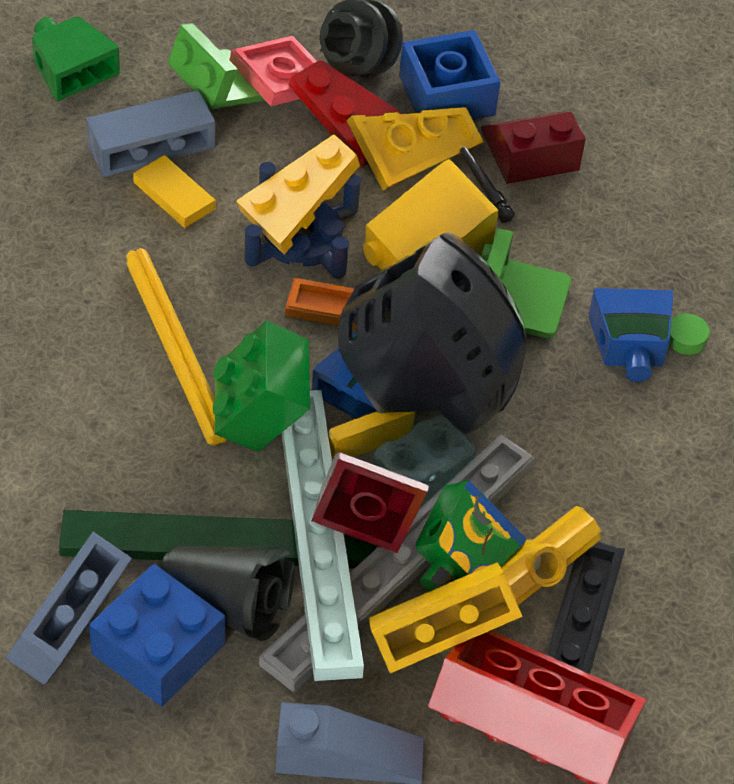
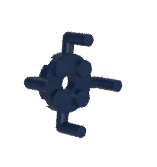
M264 162L260 165L259 185L276 174V167L273 163ZM352 174L344 184L343 203L333 208L324 202L321 203L314 212V221L307 228L312 233L308 236L295 234L291 239L293 245L285 255L262 233L258 225L252 224L245 228L244 250L246 264L256 266L274 257L276 260L289 264V261L303 263V266L321 264L334 278H343L347 272L349 241L342 237V221L358 212L361 178L356 174Z

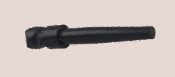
M465 146L462 147L460 152L487 194V199L499 210V219L502 223L511 221L515 212L510 205L506 206L507 200L501 191L496 190Z

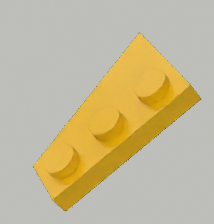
M466 107L423 110L420 113L399 114V112L385 113L382 116L371 117L355 115L346 120L382 191L460 155V149L464 146L469 151L484 142Z
M333 134L238 199L236 202L240 212L254 225H258L262 233L285 255L293 245L291 240L301 227L307 229L314 221L315 210L324 200L332 199L358 169L360 164L357 155Z

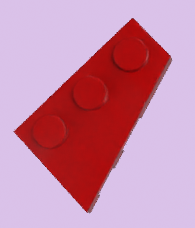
M322 60L292 75L288 84L328 132L338 137L357 155L361 168L369 163L346 120L355 115L371 117L395 112L404 114Z

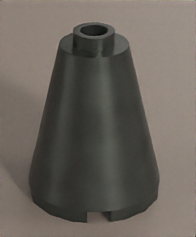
M177 546L171 553L169 552L164 556L160 565L162 570L224 614L226 625L257 641L268 640L276 633L281 624L271 622L278 609L287 611L294 587V563L285 559L289 552L274 547Z

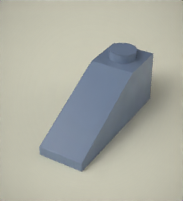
M281 702L275 773L422 784L424 738L331 706Z

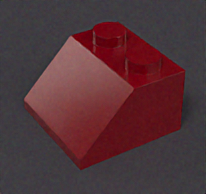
M572 112L548 113L481 126V132L506 184L580 170L586 138Z
M340 452L335 454L322 484L311 521L398 553L427 494L429 485Z

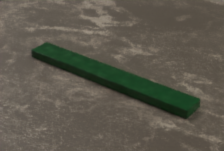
M63 510L59 542L60 556L76 557L92 532H95L132 559L163 560L164 556L169 552L171 553L177 546L274 547L287 550L289 554L285 556V559L293 561L294 566H299L293 520ZM344 534L349 568L355 569L379 547Z

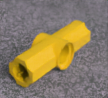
M575 506L536 538L526 540L501 566L518 605L542 586L550 587L559 583L565 575L567 566L601 540L600 533L602 531L584 508ZM540 555L541 562L539 567L535 571V561L537 557Z

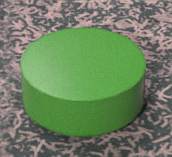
M693 314L674 316L671 319L669 346L676 352L686 355L701 352L705 348L710 331L707 323L702 318Z

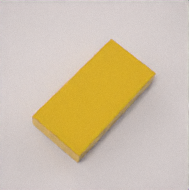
M165 155L133 173L134 183L184 228L216 210V200Z
M376 411L330 428L329 444L332 461L335 454L340 452L356 457L412 436L415 412L379 413Z

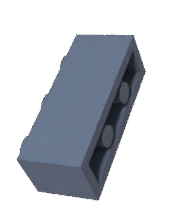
M199 90L86 118L88 146L103 177L146 166L163 155L171 160L215 148V120Z
M92 532L5 659L45 685L66 657L132 558L95 532Z

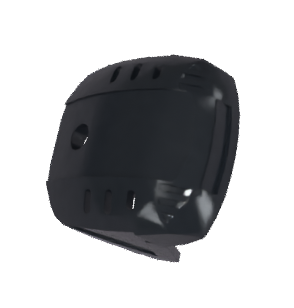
M447 232L428 241L413 254L368 277L355 287L342 309L338 329V345L347 368L379 413L440 411L456 428L464 434H468L488 423L497 413L503 411L511 400L523 368L526 353V335L522 315L499 276L465 241L454 233ZM353 322L358 327L357 340H354L352 336ZM458 331L460 338L453 342L452 335ZM473 350L474 357L468 361L466 356ZM483 370H485V376H484V377H482V371H483Z

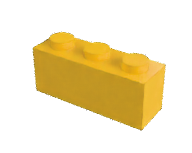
M497 562L371 616L368 619L373 636L391 674L523 616L506 576Z

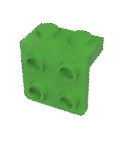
M193 23L180 25L168 64L194 91L199 90L206 105L211 109H220L265 101L229 60L231 51L226 49L219 50Z
M498 228L493 244L485 243L481 257L499 276L513 297L522 315L525 333L546 339L554 338L570 288L571 277L562 272L509 260L514 232Z

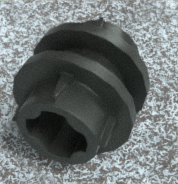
M345 0L339 2L328 12L320 29V52H323L331 67L344 75L356 77L361 75L375 76L385 73L395 64L401 52L403 42L401 27L403 24H400V20L393 9L382 1Z

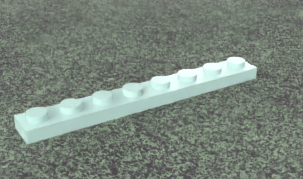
M321 390L310 391V410L281 434L314 681L363 678L364 664L344 534L311 521L322 484L332 464Z

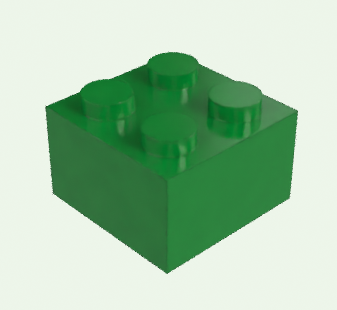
M265 320L252 333L245 335L241 343L229 354L222 356L218 360L213 371L215 379V401L213 404L215 435L253 451H260L310 410L309 339Z

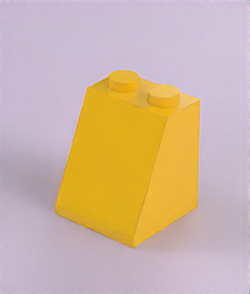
M448 159L438 165L366 224L363 252L367 261L372 266L377 265L383 270L402 258L413 254L428 241L443 233L451 232L465 241L481 256L485 243L493 244L499 210Z

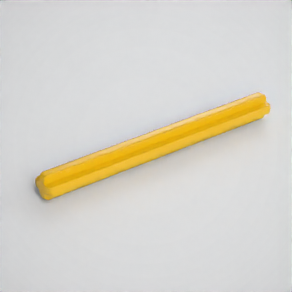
M143 248L129 251L126 255L128 269L207 443L211 446H216L219 443L227 442V439L215 435V415L213 413L215 397L148 252Z

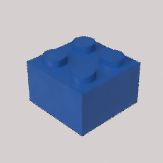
M475 30L402 42L399 77L416 113H420L423 110L466 107L472 120L496 115L501 82Z
M153 564L89 624L91 653L163 707L225 645V615L160 567Z

